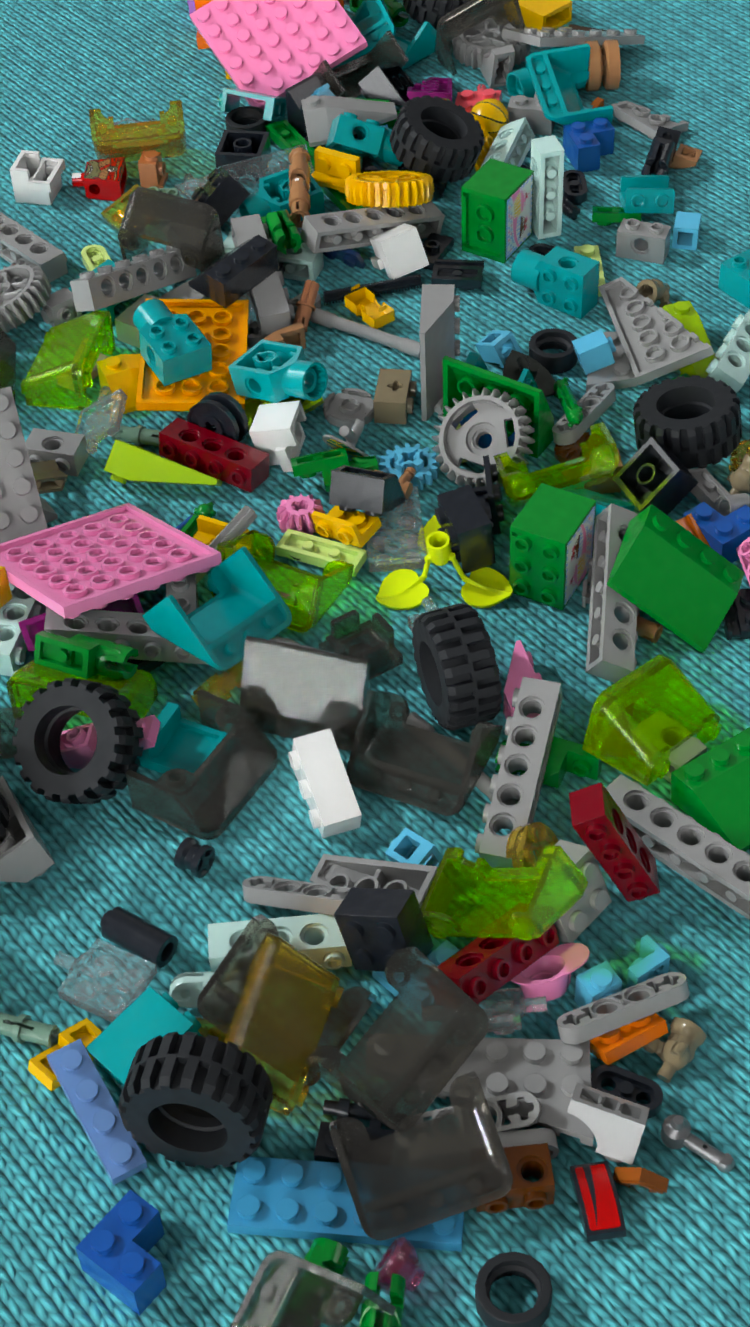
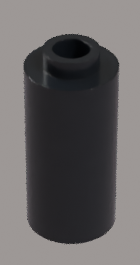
M120 906L108 910L101 919L102 937L158 968L166 966L176 952L178 945L176 936Z

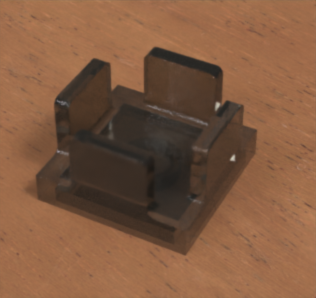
M356 609L331 620V635L325 637L326 641L319 644V653L351 689L403 664V655L394 645V630L378 612L372 615V621L368 620L360 624V615Z

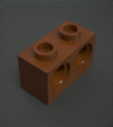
M548 1143L471 1151V1176L476 1212L487 1211L495 1214L504 1212L507 1209L521 1207L535 1210L554 1204L555 1183ZM534 1176L539 1178L540 1180L530 1182L525 1180L524 1178ZM490 1180L499 1181L501 1184L492 1186L488 1185L486 1182Z

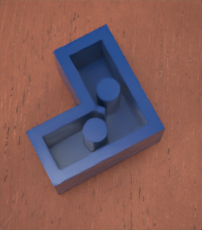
M601 117L590 121H576L572 124L563 125L564 153L574 169L581 172L599 170L600 156L613 154L615 129L608 118Z
M702 502L682 513V518L690 513L692 514L712 549L731 563L739 560L736 548L750 536V507L744 505L723 516L706 502Z
M130 1189L75 1247L81 1268L139 1316L167 1286L161 1262L148 1253L165 1234L160 1212Z

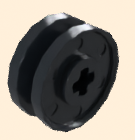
M210 392L192 406L187 415L188 422L238 442L243 440L248 432V418L245 410L237 400L229 394L222 392Z

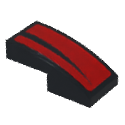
M608 1161L570 1166V1179L578 1201L579 1217L587 1242L626 1237L623 1213Z

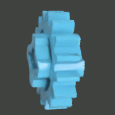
M406 443L403 448L395 445L394 451L387 449L386 456H380L379 470L385 473L396 474L399 479L407 467H412L415 469L416 475L410 482L413 483V488L418 487V489L423 490V484L431 486L433 479L438 478L439 462H436L434 458L437 455L435 452L430 453L429 447L420 449V444L418 443L414 447H410L409 443Z

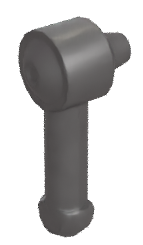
M673 1114L664 1119L661 1129V1140L667 1147L681 1149L685 1146L715 1165L723 1173L730 1172L734 1168V1158L729 1153H723L691 1133V1125L685 1117Z

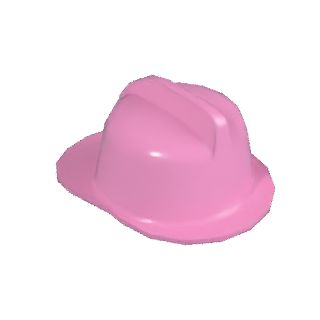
M567 943L556 946L510 981L520 985L528 1005L533 1006L560 998L565 994L571 982V973L582 967L589 959L590 951L588 946L582 943Z

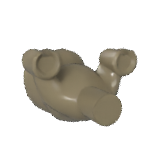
M645 279L638 283L636 288L639 290V293L645 298L649 297L653 300V303L660 300L659 307L672 304L669 301V284L663 283L658 279Z
M747 454L744 456L740 467L735 472L732 470L727 477L732 486L729 491L731 495L750 494V456Z
M673 1018L670 1025L671 1033L666 1042L658 1038L643 1046V1049L649 1053H656L663 1061L657 1077L666 1083H670L675 1072L685 1067L694 1059L696 1049L707 1038L706 1033L697 1024L686 1018Z

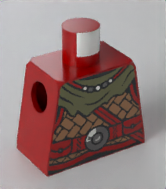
M125 157L90 160L86 164L84 173H72L73 187H84L88 199L123 201L128 179Z

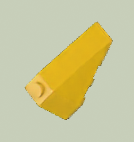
M120 354L96 362L100 387L119 416L136 411L140 354Z

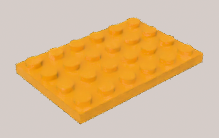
M159 299L164 302L172 314H187L210 342L212 348V370L164 386L143 359L140 352L136 411H189L192 406L210 392L229 394L245 410V396L236 394L228 366L247 352L249 300H236L230 306L224 308L211 299Z

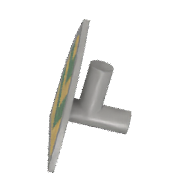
M355 419L351 429L347 426L340 427L339 434L346 441L328 434L322 437V440L333 449L345 447L348 455L369 457V455L355 447L366 424L362 420Z

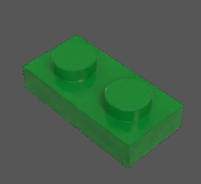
M593 206L592 222H597V225L600 226L621 223L623 218H634L641 221V213H625L623 207Z

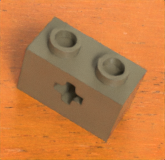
M380 368L373 400L374 423H407L408 414H413L414 398L411 397H416L417 381H412V370Z

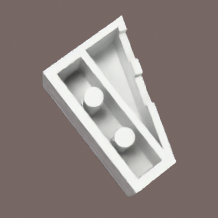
M331 728L293 738L292 751L288 752L289 761L298 780L303 800L306 799L310 808L308 812L313 829L318 828L323 839L360 828L362 814Z

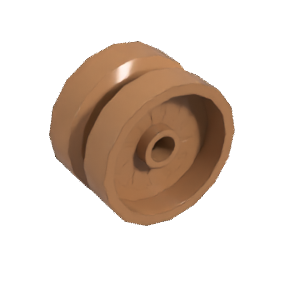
M596 40L585 41L584 44H589L591 47L588 67L589 80L586 83V91H598L601 83H603L606 90H618L621 75L618 40H605L602 48Z

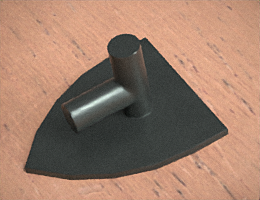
M512 350L506 359L502 375L518 381L523 369H529L538 388L543 390L545 397L554 395L553 386L555 380L549 371L528 355Z

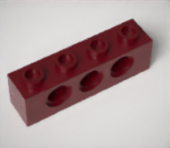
M176 418L159 432L160 456L251 493L269 477L270 454L181 418Z
M602 782L569 793L573 828L625 899L631 902L660 893L656 859Z
M519 907L428 972L436 1005L469 1012L560 944L552 912Z

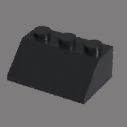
M398 62L377 66L358 83L361 87L360 91L366 99L389 100L399 106H403L410 100L407 97V87H414V83Z
M256 235L241 243L189 281V286L224 308H227L278 270L277 245L260 235Z

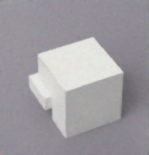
M21 150L9 170L15 201L17 203L52 205L63 186L61 174L66 167L65 160L47 157L40 158L39 151Z
M404 223L369 238L375 256L370 258L373 267L379 270L385 268L390 279L395 280V278H400L429 265L417 227Z
M300 401L259 405L249 430L254 447L270 454L269 466L280 465L283 472H293L291 458L299 457L306 437L300 423L306 421V415Z

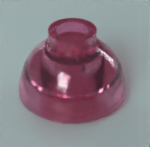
M405 1237L397 1238L390 1245L374 1272H379L378 1285L384 1291H390L392 1273L399 1274L406 1279V1289L410 1292H413L418 1287L425 1274V1271L419 1268V1258L415 1248Z

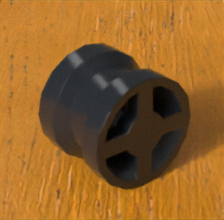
M187 837L181 842L176 851L174 865L181 870L189 869L193 876L202 878L213 865L215 849L209 845L201 846L196 839Z

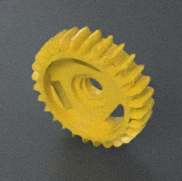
M380 170L352 174L345 179L346 200L348 203L356 206L399 208L427 204L433 199V178L427 173L407 170Z

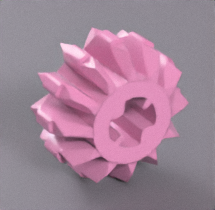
M302 493L296 497L289 495L288 500H281L280 507L277 508L276 512L281 533H285L287 529L311 535L317 533L311 514L314 511L325 514L321 500L314 499L312 494L303 496Z

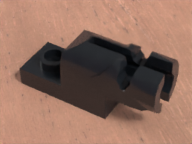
M658 127L641 175H668L681 137V131Z

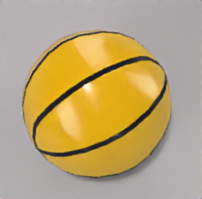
M497 99L481 100L473 106L470 112L474 116L475 121L478 120L481 129L486 128L493 139L496 138L500 128L504 124L509 123V112L505 105Z

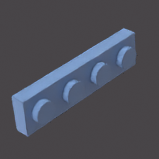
M81 1039L48 1054V1063L111 1183L115 1185L147 1168L146 1159L136 1141L132 1138L131 1132L127 1131L124 1127L119 1109Z

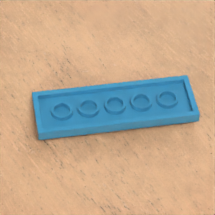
M249 1156L244 1161L237 1162L227 1230L228 1233L310 1240L322 1237L337 1242L462 1252L467 1173Z

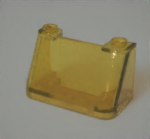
M181 100L170 101V108L166 113L159 111V121L114 125L113 116L108 117V119L105 118L101 113V109H90L91 137L97 159L125 157V162L139 161L142 152L149 150L161 152L162 158L177 157L184 154L187 150Z
M267 932L254 953L249 966L247 982L223 1042L228 1043L229 1041L237 1045L238 1049L243 1053L247 1051L254 1056L256 1064L261 1063L273 1087V1099L270 1109L288 1116L295 1105L302 1107L307 1097L309 1086L304 1083L330 1008L331 1006L337 1007L344 988L338 986L339 977L283 938Z

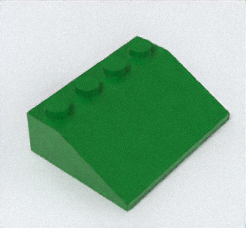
M448 356L442 358L443 416H446L448 413L444 406L451 408L455 406L453 398H456L458 401L463 400L462 392L472 397L473 388L478 390L480 394L483 387L488 388L491 393L495 388L501 392V395L506 392L511 396V399H517L520 403L519 406L521 405L526 409L525 415H528L532 420L528 425L534 428L535 432L527 436L533 438L535 443L527 444V447L533 451V454L527 455L538 458L554 440L552 432L554 417L543 390ZM512 420L505 421L507 437L515 432Z
M651 504L629 521L607 585L702 653L708 647L737 597L744 572Z
M750 727L671 772V801L697 823L711 832L719 834L725 841L745 852L750 849Z

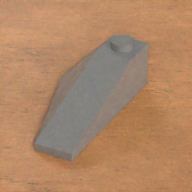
M313 95L301 100L310 147L327 143L333 119L340 114L344 115V112L353 113L358 116L357 119L365 122L366 119L378 121L380 125L397 119L394 102L326 95Z
M2 775L0 777V792L8 803L10 817L8 828H5V836L0 841V881L27 883L33 878L44 874L55 863L37 830Z
M329 854L322 855L309 880L312 883L348 888L414 890L426 923L440 919L452 894L437 866Z

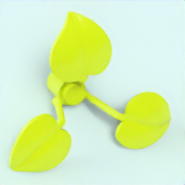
M434 515L424 526L418 538V548L425 556V564L421 576L418 577L417 573L410 569H398L391 572L381 583L376 600L381 605L394 610H410L420 606L426 601L430 593L428 586L423 583L427 578L430 563L443 566L449 561L454 565L461 580L466 582L461 588V596L472 607L489 608L510 598L513 590L506 577L489 567L472 571L470 577H467L459 565L455 553L451 552L448 534L437 531L441 528V525L438 523L436 515Z

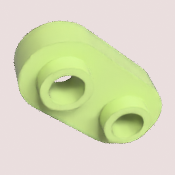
M88 245L81 251L82 261L87 271L94 270L107 259L111 260L107 251L101 245Z

